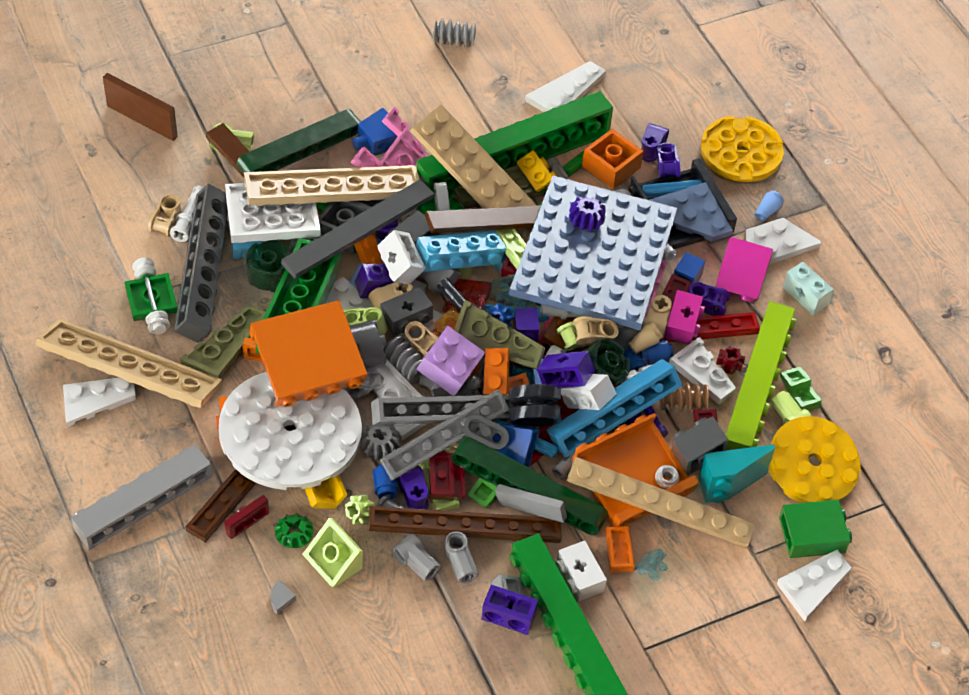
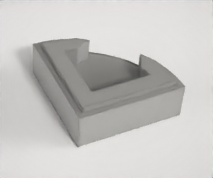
M280 580L274 584L271 590L272 608L278 614L296 600V595Z

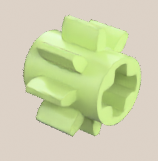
M368 495L351 496V501L345 504L346 517L353 519L352 524L369 523V507L374 506V502L368 500Z

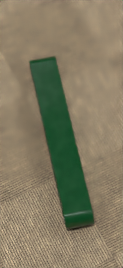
M351 109L343 110L243 154L237 160L236 166L243 174L244 172L277 171L357 135L358 124L361 120Z
M463 437L452 455V461L457 466L495 486L501 484L563 501L567 515L564 522L586 534L597 535L608 516L607 510L600 504L471 437Z

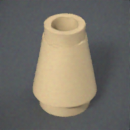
M654 323L646 324L628 345L637 354L659 343L663 335Z

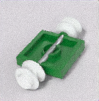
M139 258L132 265L136 279L124 282L133 321L146 319L150 333L163 334L170 328L168 314L177 313L178 310L169 273L156 275L154 261L150 258Z

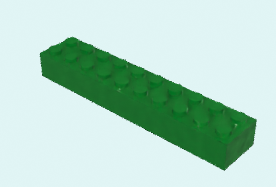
M598 91L546 112L536 114L525 120L517 121L504 128L475 138V140L503 170L518 165L517 161L533 150L539 159L544 157L545 160H548L549 158L592 143L607 133L611 127L613 106L603 93ZM433 155L417 160L419 179L433 193L434 183L446 182L448 197L456 195L455 187L461 184ZM433 197V198H432L431 200H429V201H433V203H434V202H435V198Z

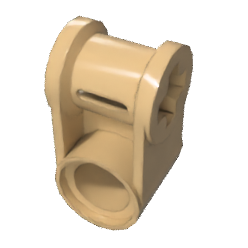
M168 194L162 197L155 212L149 219V231L154 232L156 230L171 237L170 230L176 225L177 215L182 213L180 200L176 195Z
M395 282L374 289L369 294V300L373 307L380 309V303L413 290L411 283L408 285Z
M659 295L653 298L642 326L643 328L646 324L654 323L663 335L660 340L664 339L672 305L671 300L667 296Z
M582 316L573 320V326L576 327L577 345L603 347L618 335V327L612 320Z
M417 321L410 322L405 328L407 341L424 358L438 337ZM413 331H420L422 333L418 338L410 337Z

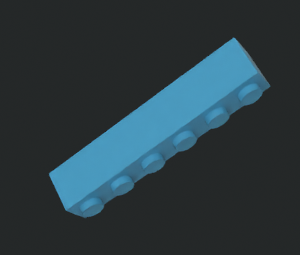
M661 359L615 387L617 395L600 410L580 409L546 431L553 445L559 448L558 452L567 458L575 453V449L581 444L593 442L600 435L609 432L683 386L675 367Z

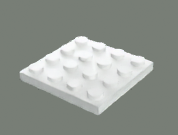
M245 183L225 184L231 243L321 237L316 202L262 206L249 205Z

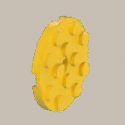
M734 115L714 121L706 128L701 141V155L707 166L726 180L737 182L762 181L779 169L784 156L783 141L777 131L762 120L746 116L745 119L734 118ZM743 147H744V148L747 149V150H739V151H738V148H743Z
M814 416L795 418L781 426L771 439L769 445L774 444L775 446L774 454L768 467L771 477L784 490V494L798 503L841 500L851 492L859 479L861 465L856 445L841 427L829 420ZM814 455L820 464L814 466L809 462L808 458Z

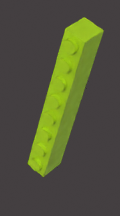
M772 301L768 303L726 432L728 438L726 451L757 447L759 439L755 438L756 433L761 434L765 421L761 420L762 415L767 416L770 403L766 401L767 398L772 399L776 386L772 385V382L778 381L781 368H777L778 363L783 364L786 351H783V346L788 348L791 334H788V331H793L797 319L793 317L795 308Z

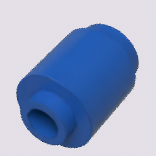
M665 339L639 353L648 365L655 364L661 359L669 362L670 357H673V347Z
M383 465L377 466L372 472L375 494L379 500L385 495H389L391 500L396 498L399 490L397 478L391 480Z

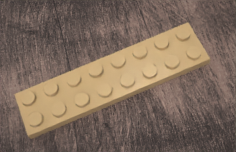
M442 104L412 128V134L483 209L537 206ZM533 228L515 229L527 244Z
M416 165L244 172L248 204L256 206L387 199L420 180Z
M58 319L37 336L35 346L43 348L48 352L80 362L87 367L96 368L108 375L125 379L127 382L146 387L148 390L167 395L169 398L183 401L193 407L201 408L222 385V379L62 319Z

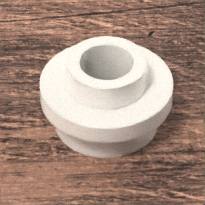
M665 465L657 470L655 479L659 486L667 489L678 483L679 474L673 466ZM663 475L669 476L670 480H665Z

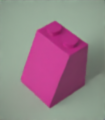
M730 237L715 287L727 290L730 297L732 293L741 295L740 300L751 303L753 299L758 300L773 255V249Z

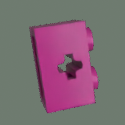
M677 290L664 338L685 344H690L692 337L697 338L700 324H696L697 318L702 319L705 306H701L702 296Z

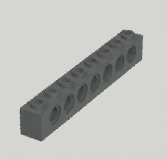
M209 183L196 194L174 332L195 342H198L204 336H208L212 329L211 318L215 310L213 306L214 298L217 295L216 285L220 276L219 265L223 257L221 252L225 242L224 231L228 224L226 221L228 213L226 192Z

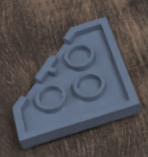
M706 182L649 200L677 208L673 225L678 230L689 234L697 233L705 236L704 239L712 242L732 236L733 230Z

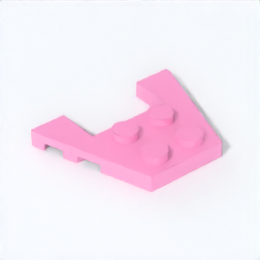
M394 106L382 122L398 137L379 161L363 147L352 159L351 163L359 168L416 165L417 169V160L428 156L418 139L413 138L408 130L410 128L406 121L403 122L398 115L399 110Z

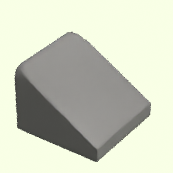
M499 574L490 583V586L492 584L524 595L519 577Z

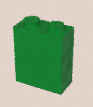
M839 500L783 505L779 520L790 558L827 555L837 549L840 553H846L849 543L852 542V533L846 527V513L841 508Z

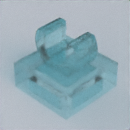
M661 548L649 551L637 563L635 570L640 575L648 573L652 580L659 579L660 575L657 573L656 568L658 567L661 572L668 569L666 563L662 561L667 555Z

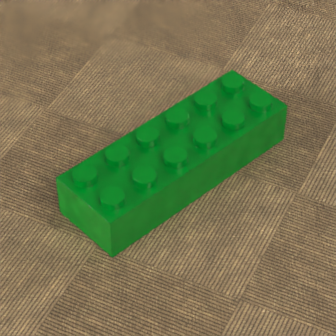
M299 238L293 252L312 241ZM342 252L296 279L285 269L262 320L326 304L341 269ZM256 344V353H259V350H258V347H257V344Z

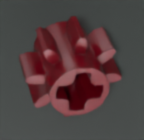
M729 346L725 350L720 349L716 364L721 365L725 373L733 375L736 371H742L745 356H741V349Z

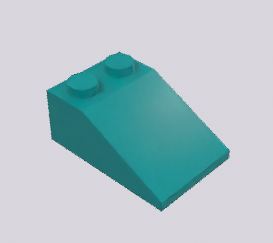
M774 444L705 453L698 479L705 503H721L729 500L767 475L775 450Z

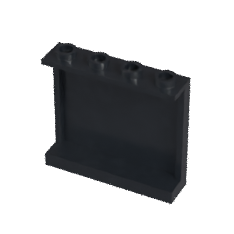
M700 158L692 160L691 169L681 171L680 177L669 175L638 183L635 176L631 177L628 191L633 197L646 200L656 197H646L642 190L643 185L690 180L706 182L734 232L737 217ZM673 225L667 243L673 249H678L705 241L706 239H704L705 236L694 232L689 234L678 230Z

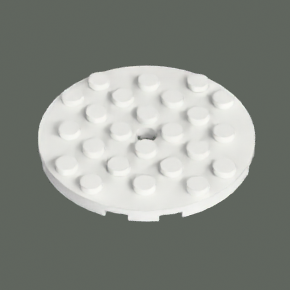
M264 372L240 384L229 395L222 407L219 417V440L224 454L228 456L233 463L232 466L237 471L263 486L287 490V487L307 489L321 485L322 481L331 477L335 478L350 465L360 445L362 432L361 417L355 402L344 389L333 395H328L327 393L319 395L318 398L311 401H306L305 399L297 401L290 407H275L276 397L267 372ZM295 424L296 429L292 431H287L284 428L287 425Z

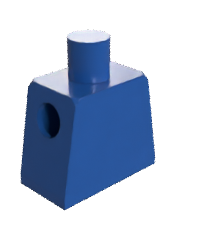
M384 108L379 109L358 124V137L352 139L355 150L358 151L366 147L371 154L376 156L386 153L398 136L382 122L388 114Z
M506 423L499 424L507 430L509 440L504 448L496 451L530 468L540 428ZM493 434L492 440L500 442L501 436Z

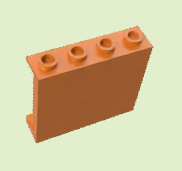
M340 300L251 323L249 335L251 341L255 340L273 388L276 397L275 407H290L297 401L304 399L311 401L318 398L319 395L326 393L333 395L340 392L341 389L348 387L355 389L365 382L367 371Z
M655 413L646 416V414L642 415L628 426L623 424L610 435L607 433L602 434L595 439V442L589 445L587 443L581 444L575 449V454L572 458V462L575 457L682 497L693 493L699 484L695 475L688 477L653 421L657 416ZM670 465L677 470L679 481L677 484L666 489L658 485L655 474L661 466ZM663 475L665 480H670L669 476ZM590 490L597 503L607 510V519L612 526H627L651 514V512Z

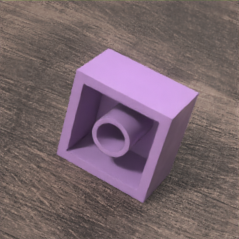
M447 326L416 370L455 396L485 352Z

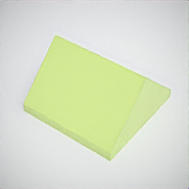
M333 518L327 520L303 553V556L332 588L337 587L363 569V551Z

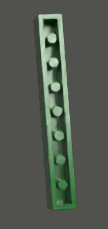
M539 533L512 543V551L509 554L511 564L514 568L517 567L521 573V582L524 587L529 588L531 598L538 600L537 607L542 612L543 623L547 628L550 627L556 647H561L566 666L569 669L572 668L575 673V681L580 690L583 689L586 695H628Z

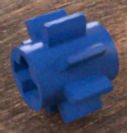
M498 303L495 307L487 309L489 315L512 327L510 321L515 315H512L510 306L505 308L502 303Z

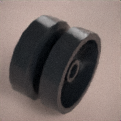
M529 384L510 388L509 402L516 405L509 411L510 423L531 427L559 424L562 421L561 409L554 405L561 401V389L557 386L546 384Z

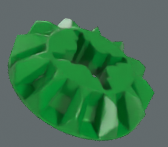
M297 512L295 515L286 514L284 518L278 520L275 526L277 541L287 548L305 546L310 542L314 533L312 522L308 520L306 515L303 517ZM298 526L299 532L293 531L290 533L289 527L295 528Z

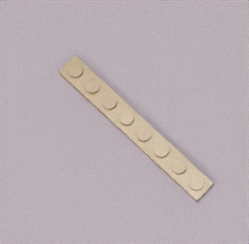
M575 457L567 479L570 483L745 548L749 546L754 528V523L581 458Z

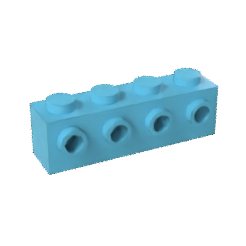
M496 230L418 237L415 245L426 267L423 272L500 264L506 251V246Z

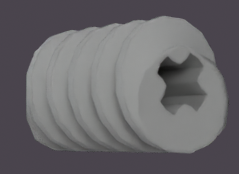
M444 18L439 23L436 20L433 42L437 43L440 38L442 44H445L448 39L449 45H453L456 40L457 46H461L463 41L465 47L468 48L471 42L473 46L476 24L473 23L471 28H469L468 22H465L463 27H461L460 21H457L455 26H453L451 19L447 25Z
M397 336L386 342L387 346L383 348L385 357L410 384H416L423 375L416 370L423 360L422 354L416 353V349L410 347L411 345L408 341L404 342L405 338L403 336Z

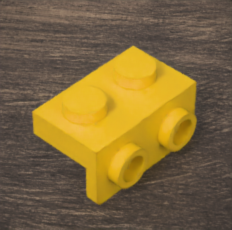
M534 150L517 161L518 166L536 192L541 191L547 186L549 187L552 176H556L553 171L551 173L548 172L547 169L550 166L544 157L539 159Z
M339 475L322 481L321 485L305 489L312 508L336 509L347 496Z

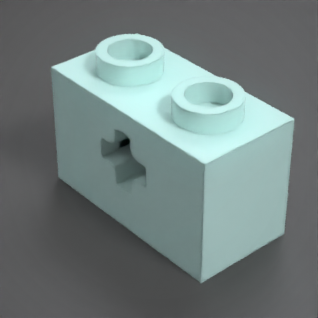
M804 262L787 271L783 289L812 315H815L829 305L834 290Z

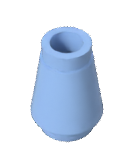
M776 191L766 193L754 213L755 217L759 221L764 222L782 208L783 197Z

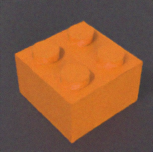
M612 128L584 149L582 167L614 189L641 168L644 151Z

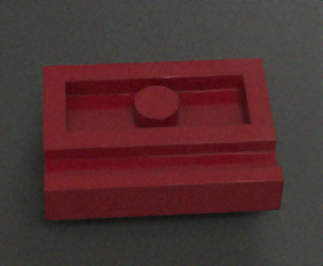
M437 453L429 458L430 499H454V497L465 499V469L457 466L452 461L453 453Z

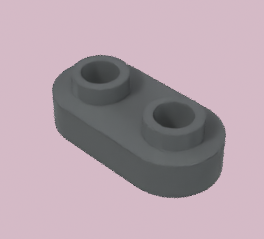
M471 415L464 422V432L468 437L494 450L502 449L507 445L509 434L504 427L480 415ZM478 423L480 426L479 431H473L471 424ZM493 434L501 436L500 442L492 440Z

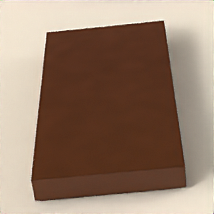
M109 73L103 76L107 107L172 141L178 137L175 108Z

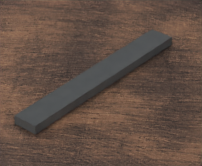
M420 179L282 259L281 264L296 279L434 197V193Z

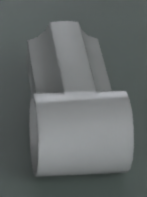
M455 531L449 533L446 537L445 556L450 560L458 583L465 584L472 582L478 577L479 573L467 546V537L462 532ZM459 545L461 548L455 549L451 546Z
M413 534L406 536L391 549L392 555L398 563L403 566L408 565L424 581H430L440 570V564L424 550L421 541Z

